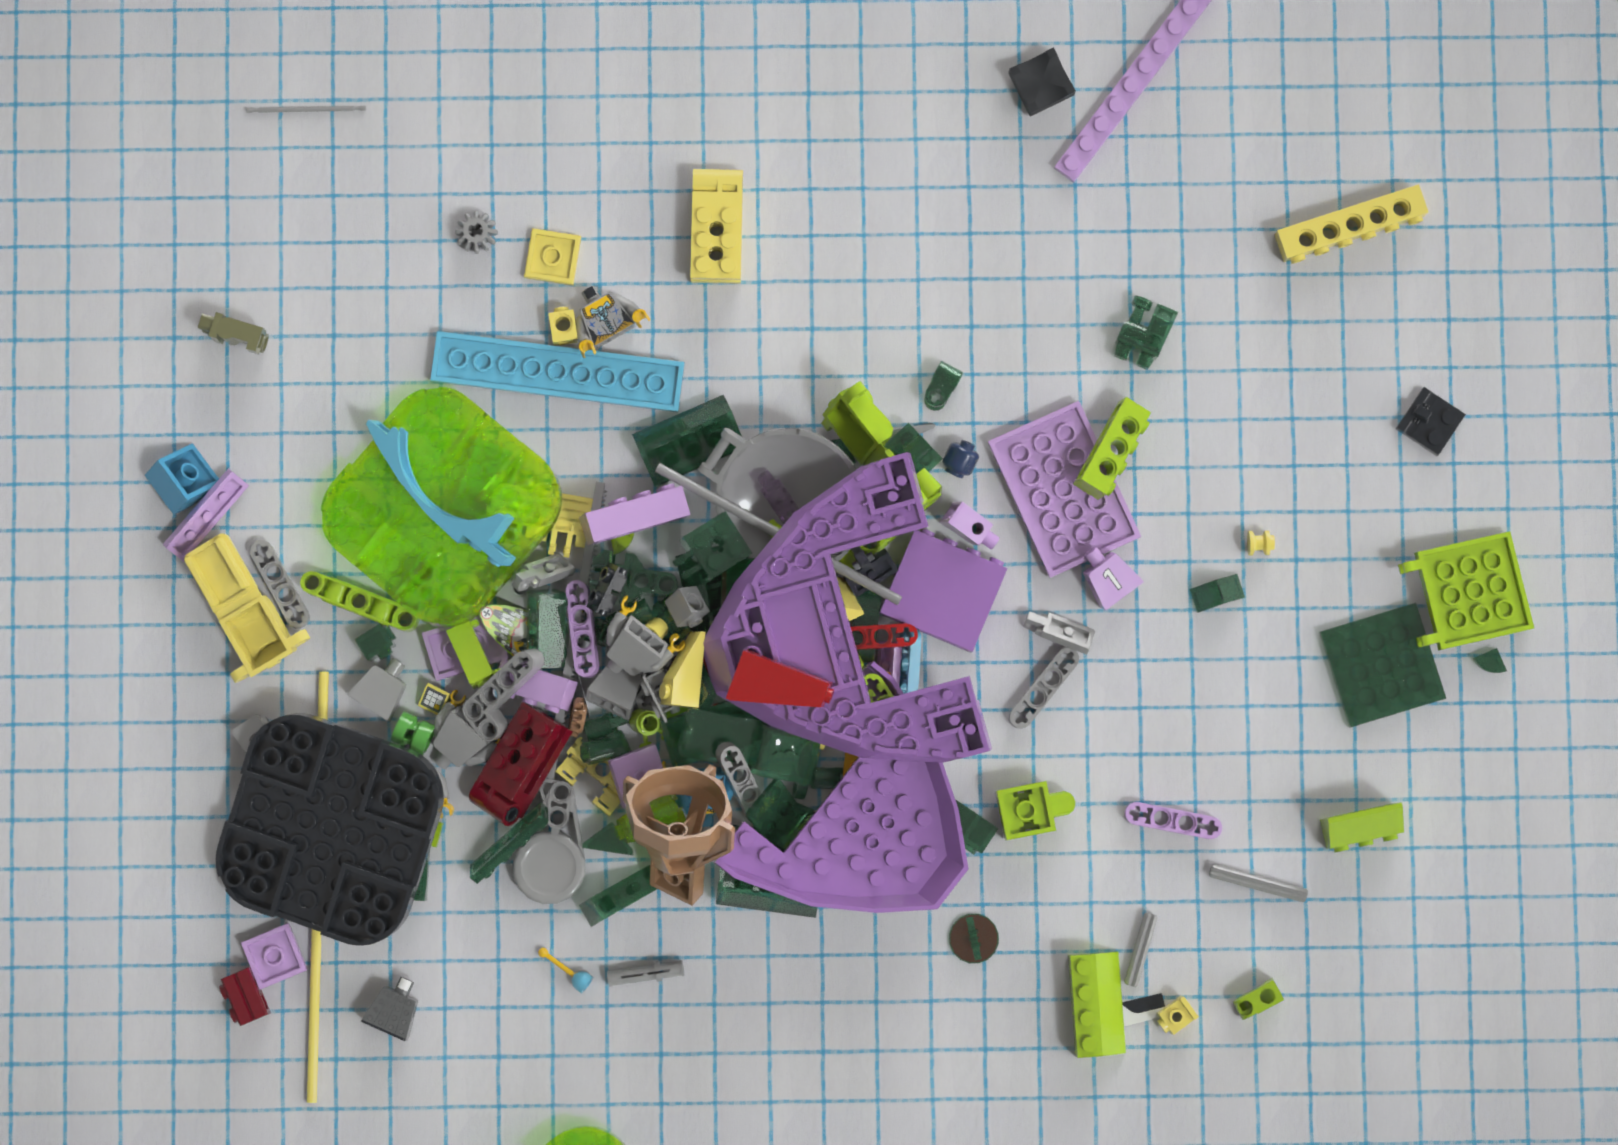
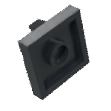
M1423 387L1395 429L1435 456H1439L1466 414L1426 387Z

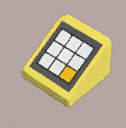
M427 683L418 706L437 715L449 701L451 694Z

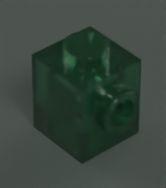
M381 623L355 639L364 656L370 662L378 657L380 660H383L393 653L392 648L396 647L393 641L396 639L394 632L389 626L384 627Z

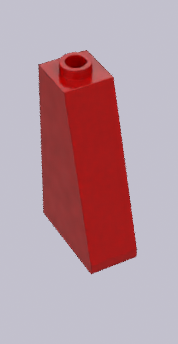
M743 650L725 699L730 701L821 708L824 707L825 703H830L834 689L831 688L833 683L831 681L755 652Z

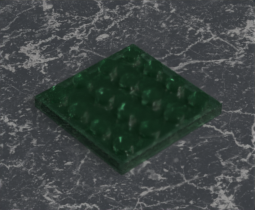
M1416 603L1319 632L1349 728L1446 699L1430 645L1419 648L1416 638L1426 635Z

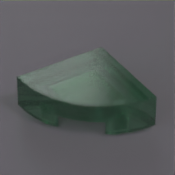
M1497 648L1472 658L1476 665L1486 672L1502 673L1507 671Z

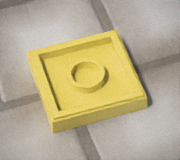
M532 228L524 278L574 286L582 237Z

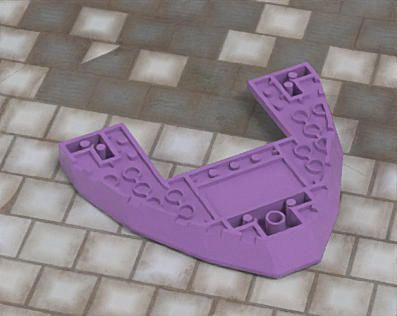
M902 453L862 466L795 511L734 583L705 635L703 643L704 658L713 691L724 699L727 696L743 650L755 652L833 682L831 686L834 689L832 699L829 704L825 703L824 707L821 708L727 700L778 730L861 758L944 763L992 750L979 700L976 699L970 676L871 703L830 555L929 527L922 504L924 500L911 453Z

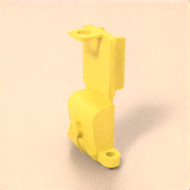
M218 534L185 555L184 561L243 663L241 667L230 673L234 683H238L249 676L254 677L267 668L270 669L276 666L282 659L294 653L298 646L310 639L306 629L290 636L272 601L267 596L261 595L257 584L227 534Z

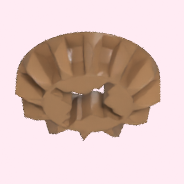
M578 697L572 704L568 728L573 731L572 737L577 738L584 728L587 704L584 703V698Z

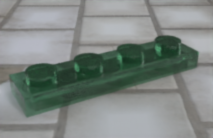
M540 802L470 864V879L478 884L483 878H489L500 863L507 862L517 848L524 847L534 833L542 831L549 821L548 807Z

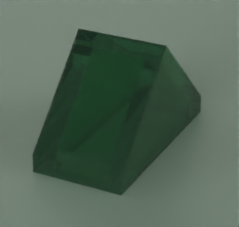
M1238 574L1216 579L1189 589L1197 613L1245 598Z
M614 822L609 823L583 842L582 848L634 855L633 848Z

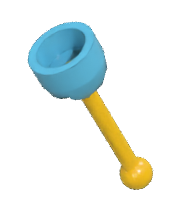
M542 947L539 949L538 954L540 957H546L572 977V986L582 994L594 978L585 971L574 973L551 956L546 948Z

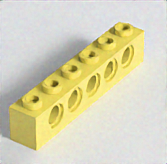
M1418 184L1279 229L1274 236L1283 262L1291 260V263L1294 264L1305 260V255L1311 253L1319 256L1329 252V248L1338 245L1339 249L1352 245V240L1361 238L1362 241L1376 237V232L1385 230V233H1390L1400 229L1399 225L1408 222L1409 226L1420 223L1423 221L1422 217L1428 213V209ZM1395 205L1403 207L1405 212L1403 216H1398L1394 213L1393 207ZM1370 213L1379 214L1381 223H1373L1370 220ZM1348 220L1356 222L1358 230L1350 231L1346 226V222ZM1324 228L1333 230V239H1327L1323 235ZM1299 237H1309L1311 245L1308 247L1301 245Z

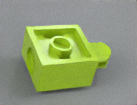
M1047 781L995 791L1005 841L1056 831L1054 818L1069 815L1075 808V799L1071 793L1061 791L1049 794Z

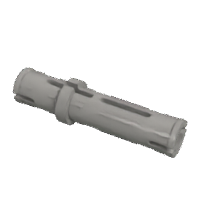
M682 960L667 963L656 961L653 965L607 971L609 987L655 979L659 982L662 981V978L685 975ZM643 973V974H641V975H634V976L622 977V976H626V975H633V974Z

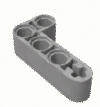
M528 649L515 654L464 703L462 708L464 717L483 740L493 741L501 738L505 733L509 723L499 708L544 665V656L538 649ZM510 672L514 676V682H512L510 679ZM493 688L497 692V698L493 695ZM476 704L480 707V714L476 710ZM492 724H493V725L495 726V728H496V732H495V733L492 731V728H491V725H492Z

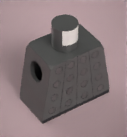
M400 976L395 989L388 986L383 987L361 1022L400 1040L407 1041L418 1005V1000L409 996L414 982Z

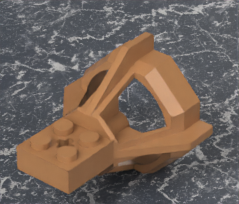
M690 765L648 770L640 780L627 776L623 780V801L626 805L625 809L633 838L637 844L647 849L651 858L650 885L693 906L703 895L705 864L730 853L734 849L735 827L731 825L732 808L723 781L716 778V767L709 765L703 772ZM667 795L692 796L686 821L684 823L674 822L669 826L655 819L649 802ZM709 805L717 814L719 821L713 827L701 833Z

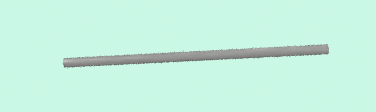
M661 463L657 466L655 472L763 532L774 537L780 530ZM832 558L836 572L896 605L901 601L902 596Z

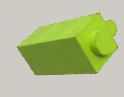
M478 619L468 620L446 630L473 689H480L500 670V668L492 669L474 628L480 625Z

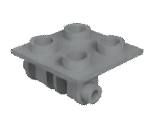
M661 668V670L650 672L648 675L642 672L640 684L646 696L652 695L654 701L651 702V706L657 718L663 717L666 723L668 722L666 712L670 711L671 714L680 711V708L660 705L661 698L657 692L660 686L656 688L655 686L663 682L664 670Z

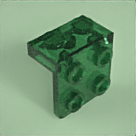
M774 778L748 809L746 817L759 834L780 851L784 852L815 811L796 802L783 782Z

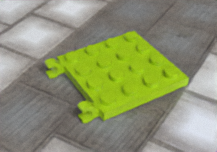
M1510 531L1414 553L1416 560L1398 564L1400 574L1419 571L1434 632L1433 634L1417 637L1418 648L1437 644L1439 651L1535 629Z

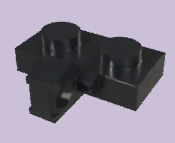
M860 546L850 549L856 558V561L852 563L853 570L877 583L882 582L899 571L885 548L875 555L871 551L865 555ZM843 576L856 597L869 590Z

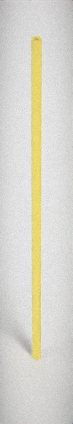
M319 672L318 717L328 720L329 672ZM311 929L307 1103H317L321 932Z

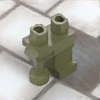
M216 312L214 317L202 313L198 324V329L208 334L216 343L223 344L226 341L234 346L240 342L247 344L246 349L249 352L258 355L260 352L264 353L267 347L269 334H266V330L263 327L226 317L222 313Z

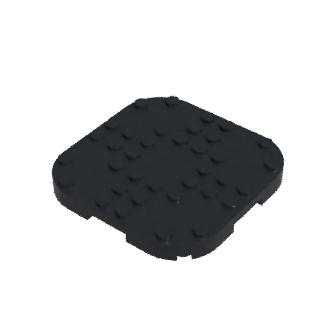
M288 714L263 725L253 736L248 746L240 771L242 774L229 819L224 823L216 850V870L218 877H221L226 887L225 891L234 901L245 908L270 917L277 916L319 931L321 932L320 935L346 944L364 946L374 944L389 937L404 924L411 911L442 813L444 792L436 769L423 755L412 749L311 714Z

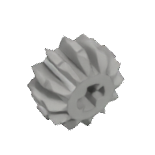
M474 211V218H471L466 213L464 216L467 222L465 223L462 220L457 222L463 229L455 230L456 235L462 236L457 240L459 245L465 244L464 249L467 252L473 246L475 254H479V247L481 246L487 252L489 248L486 243L488 242L493 245L496 243L495 239L490 237L498 235V230L491 229L496 225L495 221H488L489 215L487 213H484L481 218L478 211ZM480 228L482 234H476L475 237H473L471 231L473 229L478 230Z

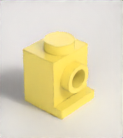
M1179 996L1156 1013L1160 1018L1157 1020V1023L1165 1033L1170 1032L1173 1035L1199 1017L1184 996ZM1175 1012L1181 1015V1019L1178 1022L1172 1019V1015Z

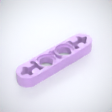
M574 580L566 587L574 668L578 675L591 678L599 671L593 611L586 607L591 591L586 583ZM576 586L584 589V593H580L579 596L580 602H586V605H576L573 607V603L578 604V597L572 594L577 589ZM579 610H585L587 619L584 623L578 624L575 621V614ZM584 634L588 635L590 638L589 646L580 648L578 646V638ZM592 652V655L586 654L587 661L592 663V667L588 669L587 673L586 670L581 669V665L585 664V657L579 656V653Z
M1140 802L1129 804L1124 811L1125 819L1133 825L1205 839L1217 838L1222 832L1221 822L1212 816ZM1135 806H1138L1140 812L1148 813L1147 808H1151L1149 824L1145 823L1147 819L1145 817H1138L1137 821H1134L1133 816L1129 815V811L1134 810ZM1163 811L1167 814L1168 820L1165 825L1159 826L1155 823L1154 815L1156 812ZM1182 816H1188L1192 819V827L1189 830H1182L1179 827V819ZM1197 817L1201 818L1200 824H1209L1210 821H1213V826L1217 827V830L1208 835L1206 829L1198 828L1199 834L1194 833L1197 827Z

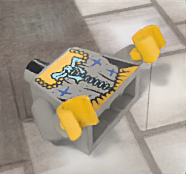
M595 286L585 289L581 294L587 305L579 309L581 315L576 319L577 340L582 357L586 358L585 352L587 350H592L596 354V349L630 331L636 325L642 328L640 321L644 318L650 321V317L645 310L640 309L634 302L621 295L613 296L609 292L600 297Z

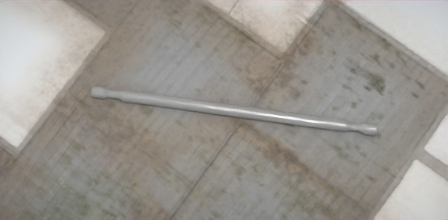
M366 106L246 108L247 113L366 111Z

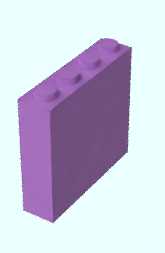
M927 529L915 530L898 568L899 571H897L890 590L902 596V599L898 605L885 599L879 614L901 624H911L920 632L972 653L1008 568L1003 567L1004 562L996 558L990 557L987 560L980 557L981 553L977 550L967 547L965 551L958 548V543L951 539L944 538L942 541L934 538L935 533Z

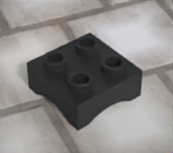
M1054 47L1026 62L1009 68L1008 74L1030 117L1075 95L1076 90L1069 80Z

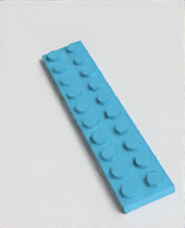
M437 331L430 380L431 382L679 412L685 362L596 351V354H594L592 350H587L585 352L586 358H583L580 350L576 348Z

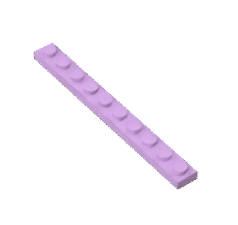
M1180 0L1055 165V170L1073 183L1076 181L1212 0Z

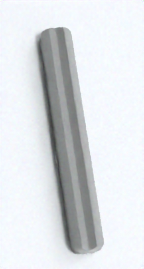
M1215 864L1210 868L1209 876L1211 878L1299 902H1305L1307 899L1308 890Z

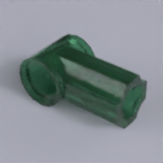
M616 730L607 734L602 739L582 743L580 746V757L583 763L592 765L609 761L632 750L623 731Z

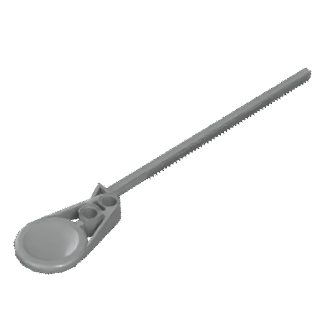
M596 482L591 511L605 506L602 503L606 501L603 497L607 496L604 494L607 492L605 490V483ZM586 542L579 580L588 585L591 584L589 579H593L590 577L593 574L590 570H594L591 566L595 565L592 563V561H595L593 557L597 556L594 554L597 551L594 547L598 546L596 544L587 546ZM579 586L576 595L578 597V604L575 603V606L586 605L585 602H580L579 595L584 593V589L579 588ZM579 610L576 612L575 621L578 624H581L582 621L585 620L584 618H582L583 616H586V614L583 613L585 610ZM569 635L562 677L573 681L575 680L572 678V676H575L573 673L575 669L571 636ZM560 709L559 713H556L555 720L567 726L564 722H568L565 718L569 717L566 715L569 711ZM558 758L539 789L543 803L519 845L513 860V877L519 890L529 899L541 904H558L571 898L581 887L585 876V855L574 789L569 783L554 780ZM560 786H566L569 790L568 797L564 800H559L556 797V789ZM547 808L546 822L552 827L551 832H540L530 837L544 810ZM555 811H561L564 814V821L560 825L552 823L551 816ZM571 813H573L578 845L569 836L560 833V829L565 828L569 824Z

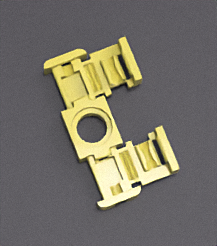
M579 737L567 750V756L570 754L572 756L570 758L567 757L557 768L556 774L573 787L577 781L575 779L580 772L583 774L585 772L584 769L587 767L586 772L604 786L602 789L604 793L600 798L596 796L592 804L610 817L620 804L611 770L604 777L597 775L595 767L599 763H606L609 766V759L601 752L598 755L581 742L583 738ZM563 771L569 774L573 778V780H571L567 775H565ZM598 800L604 803L608 807V809H606L602 804H600Z

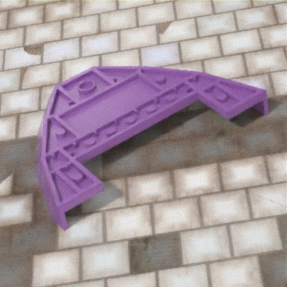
M874 661L868 662L862 670L864 676L869 673L879 675L893 696L904 694L894 677ZM867 679V689H872L876 696L872 697L873 701L879 696L886 694L884 689L881 693L877 690V679ZM861 757L855 760L784 852L780 851L743 821L735 831L734 849L730 853L711 861L735 879L809 906L872 913L938 909L969 869L959 809L943 763Z

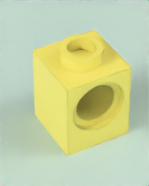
M568 307L555 308L554 312L549 313L554 346L578 343L574 310H569ZM568 320L570 322L569 329L559 331L557 329L558 322Z

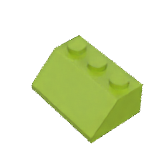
M1402 802L1320 819L1326 849L1333 848L1334 853L1349 850L1348 845L1358 843L1359 847L1374 844L1373 839L1381 837L1383 842L1398 839L1397 834L1404 833Z

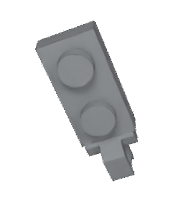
M560 553L525 564L523 569L515 575L516 578L512 586L517 591L527 590L530 586L532 588L541 587L574 575L576 568Z
M1029 611L1023 625L1024 628L1035 632L1036 635L1086 655L1095 634L1094 629L1050 612L1048 615H1038Z

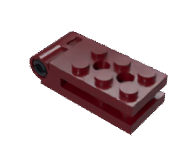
M522 702L470 790V802L505 826H511L519 818L522 819L573 731L541 710Z

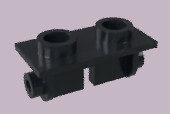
M608 561L606 567L600 572L599 581L595 589L589 594L586 607L605 617L607 613H611L618 597L610 593L612 589L621 592L628 578L626 576L628 571Z

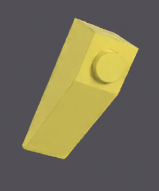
M706 632L689 633L685 640V648L678 652L663 678L659 689L660 705L699 708L704 656L703 643Z

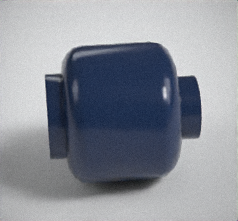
M963 439L960 443H951L942 460L946 467L945 471L958 478L971 475L979 460V454L974 450L975 445Z

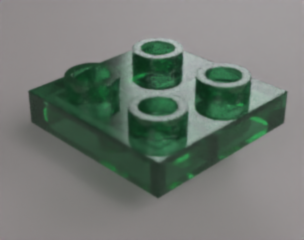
M909 422L884 445L894 455L906 452L911 453L916 474L923 468L930 472L943 459Z

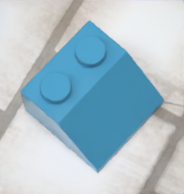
M193 443L157 460L145 474L147 480L173 515L201 500L219 480Z

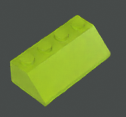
M1119 952L1068 955L1075 1057H1101L1126 1053Z

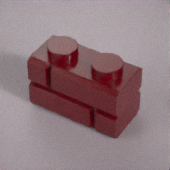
M251 967L221 979L220 992L225 1000L229 999L232 1008L229 1009V1013L234 1023L238 1022L240 1026H243L271 1014L262 990H259Z

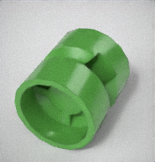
M404 711L394 728L390 741L401 746L408 744L410 749L424 755L433 739L435 727L424 720L418 722L416 716ZM410 730H414L413 735L409 734Z

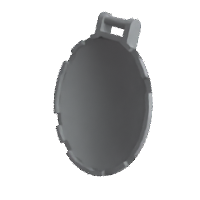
M724 428L720 441L706 462H702L698 468L699 472L717 483V495L766 522L774 519L781 526L787 522L795 511L857 470L849 457L833 442L816 433L795 428L766 431L749 440L744 439L729 428ZM731 443L736 448L721 471H718L714 467ZM716 506L719 525L722 526L728 538V543L742 558H756L772 537ZM850 549L830 555L833 559L839 561Z

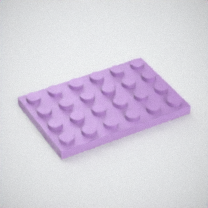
M1079 401L988 441V445L1049 578L1087 562L1088 559L1085 557V553L1093 547L1097 546L1100 552L1105 554L1141 538L1116 480H1114L1116 486L1113 492L1099 500L1073 485L1097 441ZM1100 465V472L1107 475L1106 469Z

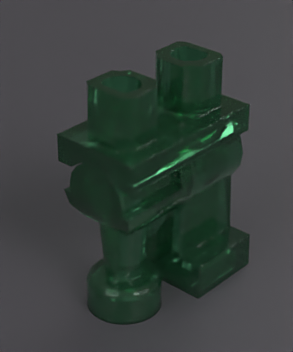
M1135 295L1132 301V306L1135 308L1129 320L1121 327L1115 343L1117 345L1114 357L1127 361L1130 351L1133 350L1140 353L1135 365L1148 370L1154 359L1158 358L1178 312L1157 304L1148 326L1142 325L1141 320L1144 311L1149 312L1153 302Z

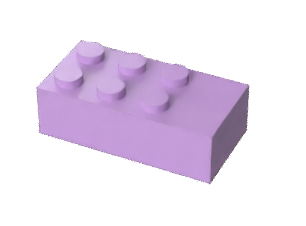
M674 483L659 487V489H656L657 493L651 494L650 490L640 492L632 496L633 500L627 501L626 497L619 498L608 503L609 507L583 514L579 519L587 546L686 518L690 515L683 487L675 488Z

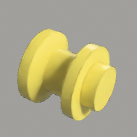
M1265 530L1263 535L1255 536L1253 531H1248V555L1253 556L1254 552L1263 550L1265 555H1270V550L1275 549L1274 535H1270L1269 530Z

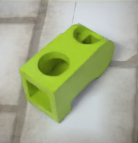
M1271 978L1262 985L1235 999L1233 1004L1242 1020H1245L1284 1001V998L1274 979Z

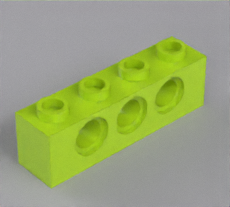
M1128 397L1119 401L1073 485L1097 500L1105 495L1109 496L1116 486L1114 482L1116 476H1120L1127 466L1125 460L1128 454L1132 455L1139 444L1136 441L1139 434L1142 435L1148 428L1150 422L1147 419L1151 412ZM1122 424L1128 427L1129 434L1123 431ZM1111 445L1117 448L1118 455L1112 452ZM1100 465L1106 469L1107 475L1100 472Z

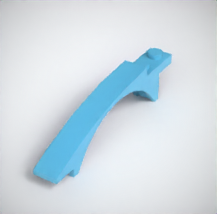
M368 420L366 425L379 450L397 479L423 511L457 543H468L475 550H482L488 555L487 559L497 567L511 566L516 557L497 542L512 523L514 517L510 514L503 515L498 513L483 519L467 520L443 511L425 495L414 477L408 455V431L404 428L398 430L396 427H392L390 430L380 421Z

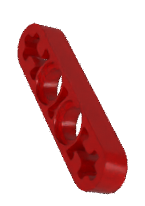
M907 623L851 627L852 632L859 631L864 637L863 642L860 645H856L857 650L912 646L918 638L917 629ZM891 628H896L895 634L903 633L904 628H908L909 632L914 633V637H910L909 642H905L904 638H896L897 643L892 644L893 635ZM880 629L885 630L889 635L888 641L883 644H879L874 640L875 632Z

